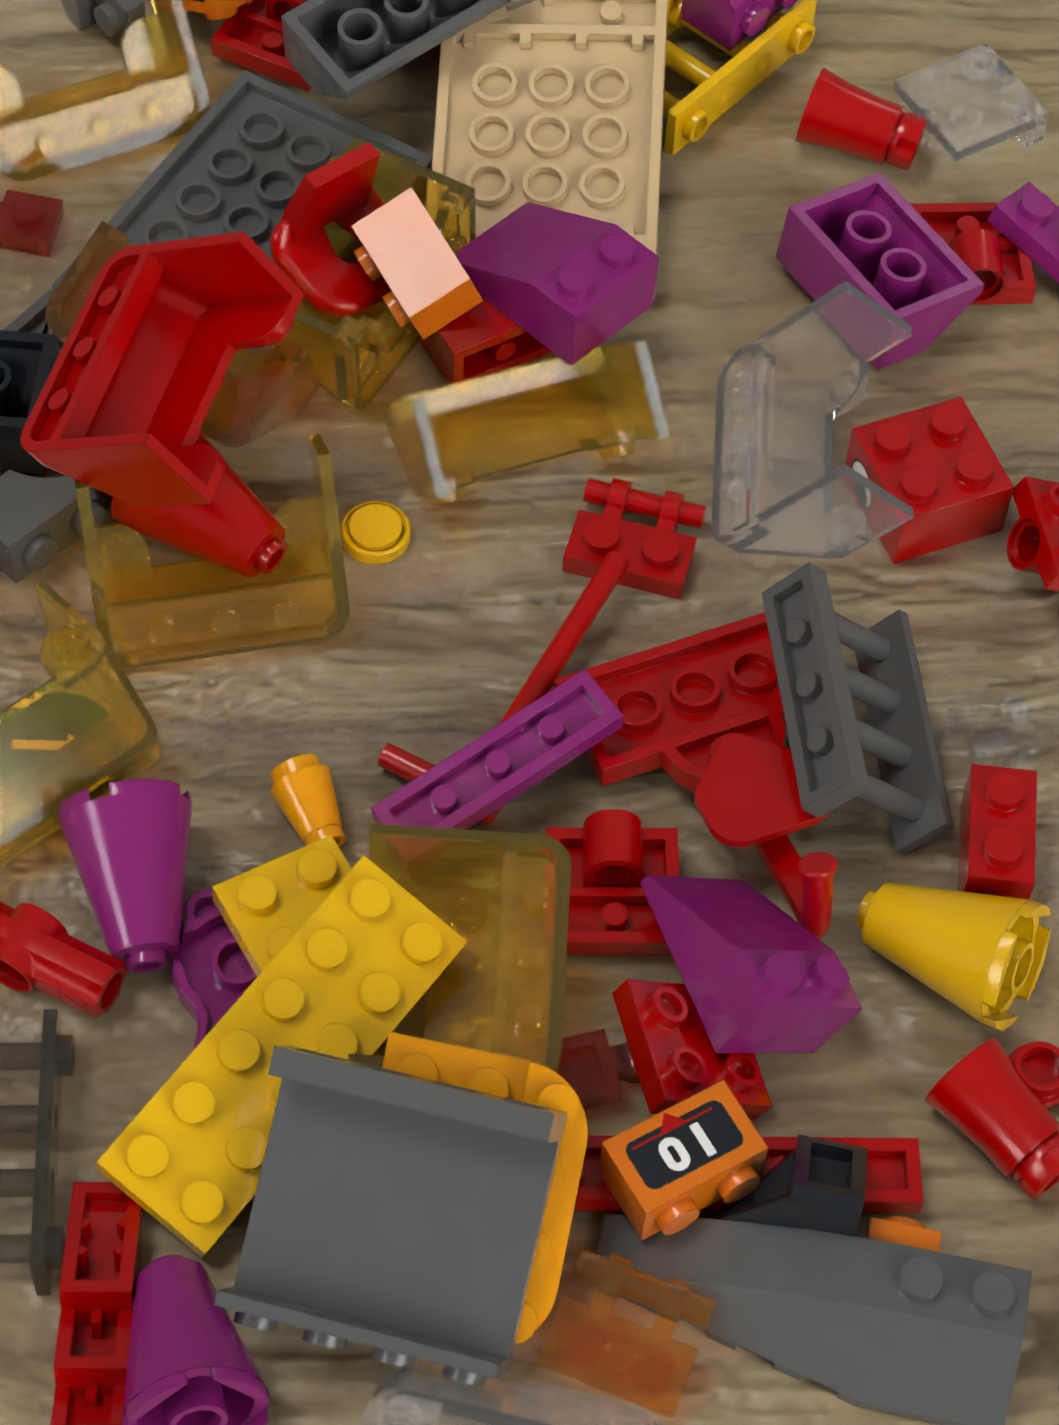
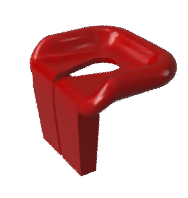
M370 142L341 156L339 160H333L306 174L287 205L281 221L271 233L270 250L275 264L305 294L303 298L310 306L323 314L333 317L357 315L383 301L382 297L392 291L383 276L372 282L361 263H348L339 258L323 228L335 222L359 240L351 226L385 204L372 186L380 153Z

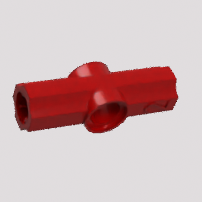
M0 902V983L20 993H29L36 988L95 1018H98L104 1012L108 1013L120 995L122 983L127 975L126 963L68 935L60 921L40 907L29 903H21L14 909Z

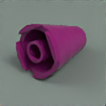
M138 779L109 783L110 796L91 801L89 789L75 793L63 801L59 808L60 825L109 954L125 962L128 972L146 973L164 968L167 965L166 958L173 956L179 950L192 817L190 792L187 790L181 796L180 784L173 781Z
M165 1255L151 1262L136 1278L122 1425H267L269 1422L267 1408L270 1406L268 1389L226 1308L214 1305L217 1291L204 1266L194 1259L181 1255Z

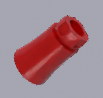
M823 67L809 96L795 141L828 147L862 157L880 165H883L885 161L897 168L909 170L919 148L928 120L919 115L904 112V106L857 87Z
M992 1038L978 1046L951 1068L931 1089L925 1098V1102L959 1128L988 1156L1007 1179L1013 1177L1020 1188L1031 1199L1035 1200L1059 1182V1122L1042 1104L1019 1074L999 1040Z

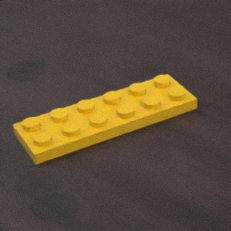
M363 855L104 1152L94 1167L197 1255L203 1258L255 1196L282 1081L280 1077L268 1075L274 1046H296L367 1063L388 1038L389 1032L394 1031L468 941Z

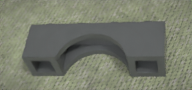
M8 470L0 476V570L16 584L31 572L45 568L60 551L81 536H88L94 533L104 520L112 515L111 503L113 496L66 475L40 478Z

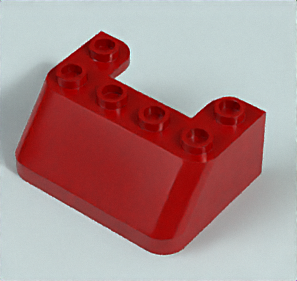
M244 231L134 245L121 249L108 259L96 277L24 425L20 437L22 448L41 465L136 507L210 504L214 494L221 486L225 470V460L211 445H193L201 433L202 423L216 393L224 383L225 373L235 351L238 349L273 345L283 340L293 326V319L305 294Z

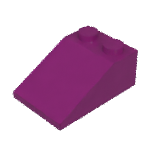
M527 202L454 253L480 296L570 366L653 306L659 256L613 223Z
M647 875L640 882L715 1053H814L862 1009L850 984L848 972L840 963L836 952L745 880Z

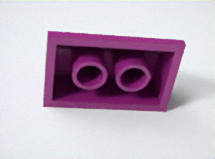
M880 172L788 208L776 258L877 371L923 352L982 293L984 283Z

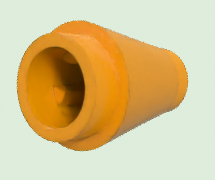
M315 754L295 756L275 767L270 773L273 783L270 794L303 843L308 845L332 835L338 847H340L346 841V837L342 830L343 826L330 767L321 764L318 756Z

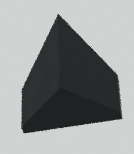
M798 1134L796 1148L768 1171L751 1193L733 1202L715 1219L811 1229L855 1236L865 1200L867 1148Z

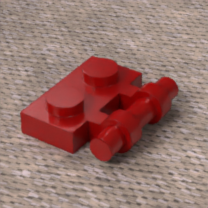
M589 478L585 487L583 501L605 506L603 515L578 510L563 556L562 571L592 578L609 551H617L629 561V566L619 580L618 585L681 600L695 554L697 537L676 533L678 524L701 529L707 506L684 501V494L666 490L663 496L631 488L632 482L613 478L611 483ZM630 512L658 519L656 528L623 520L625 513Z

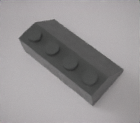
M308 0L281 16L285 57L317 95L348 99L512 0Z

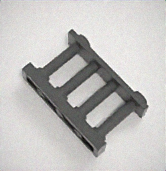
M810 562L762 592L802 810L820 818L857 797L888 812L896 852L903 855L954 827L908 614L899 609L868 629L834 612L826 571ZM841 644L855 650L859 671L845 665ZM851 696L866 703L870 725L855 718ZM862 750L877 757L881 780L867 774Z

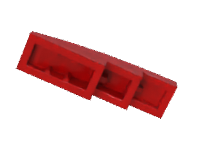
M73 1182L59 1286L61 1312L53 1366L55 1393L50 1425H122L136 1278L140 1273L143 1208L112 1182Z

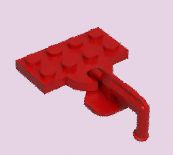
M765 612L586 669L623 715V727L584 752L602 786L662 767L677 784L695 792V806L712 836L719 842L732 847L755 846L798 923L817 938L826 935L831 923L834 873L838 869L837 859L826 852L809 853L800 858L787 834L822 822L830 812L819 818L802 810L791 749L785 748L786 721ZM580 671L554 679V688Z

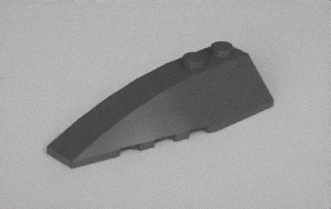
M604 1213L590 1283L670 1321L679 1318L709 1332V1339L735 1350L739 1346L775 1363L774 1369L797 1380L804 1376L838 1392L836 1398L857 1408L938 1425H1005L1024 1339L1032 1271L850 1235L753 1222L696 1218L689 1226L677 1233L664 1235L662 1231H659L641 1241L625 1214Z

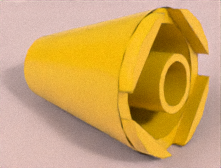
M887 882L877 892L869 891L865 895L857 913L856 925L862 929V940L865 945L983 1025L1003 1032L1013 1025L1018 1016L1007 1012L1014 998L1017 996L1028 1001L1035 988L1044 964L1051 929L1039 925V917L1050 916L1051 913L1049 907L1031 899Z

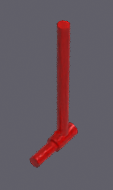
M609 551L499 724L550 691L554 684V679L559 677L628 568L629 561L624 555L617 551ZM388 743L383 748L378 759V766L408 781L414 780L435 766L391 743ZM501 807L480 820V822L491 825L499 814Z

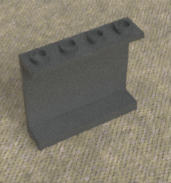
M274 1046L268 1075L282 1078L235 1283L233 1287L217 1290L214 1305L235 1310L234 1322L249 1328L276 1331L278 1322L303 1328L304 1334L302 1339L314 1345L332 1349H345L347 1340L372 1346L374 1347L372 1358L386 1364L414 1368L417 1358L444 1365L442 1377L458 1383L485 1386L487 1377L495 1379L509 1372L568 1112L296 1046Z

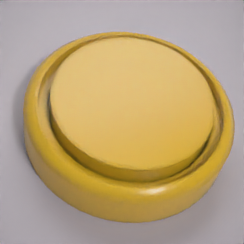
M369 501L353 507L344 516L340 528L341 542L345 551L354 559L366 564L377 565L394 561L407 550L411 539V527L406 514L397 506L383 501Z

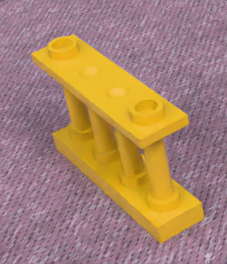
M668 0L667 37L675 30L686 27L733 58L715 71L669 40H666L665 65L698 87L681 101L664 90L663 116L667 118L664 151L673 156L690 141H698L706 133L710 124L795 53L797 55L802 54L810 46L816 33V27L813 24L817 0H802L786 14L781 11L766 22L764 27L767 30L754 41L749 42L744 39L730 51L680 18L682 0Z

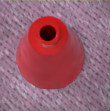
M200 433L198 439L193 444L213 446L202 433ZM226 460L221 486L214 494L210 504L140 508L115 497L112 499V518L125 528L247 578H253L261 572L265 575L271 573L282 561L287 551V544L283 542L285 537L284 526Z

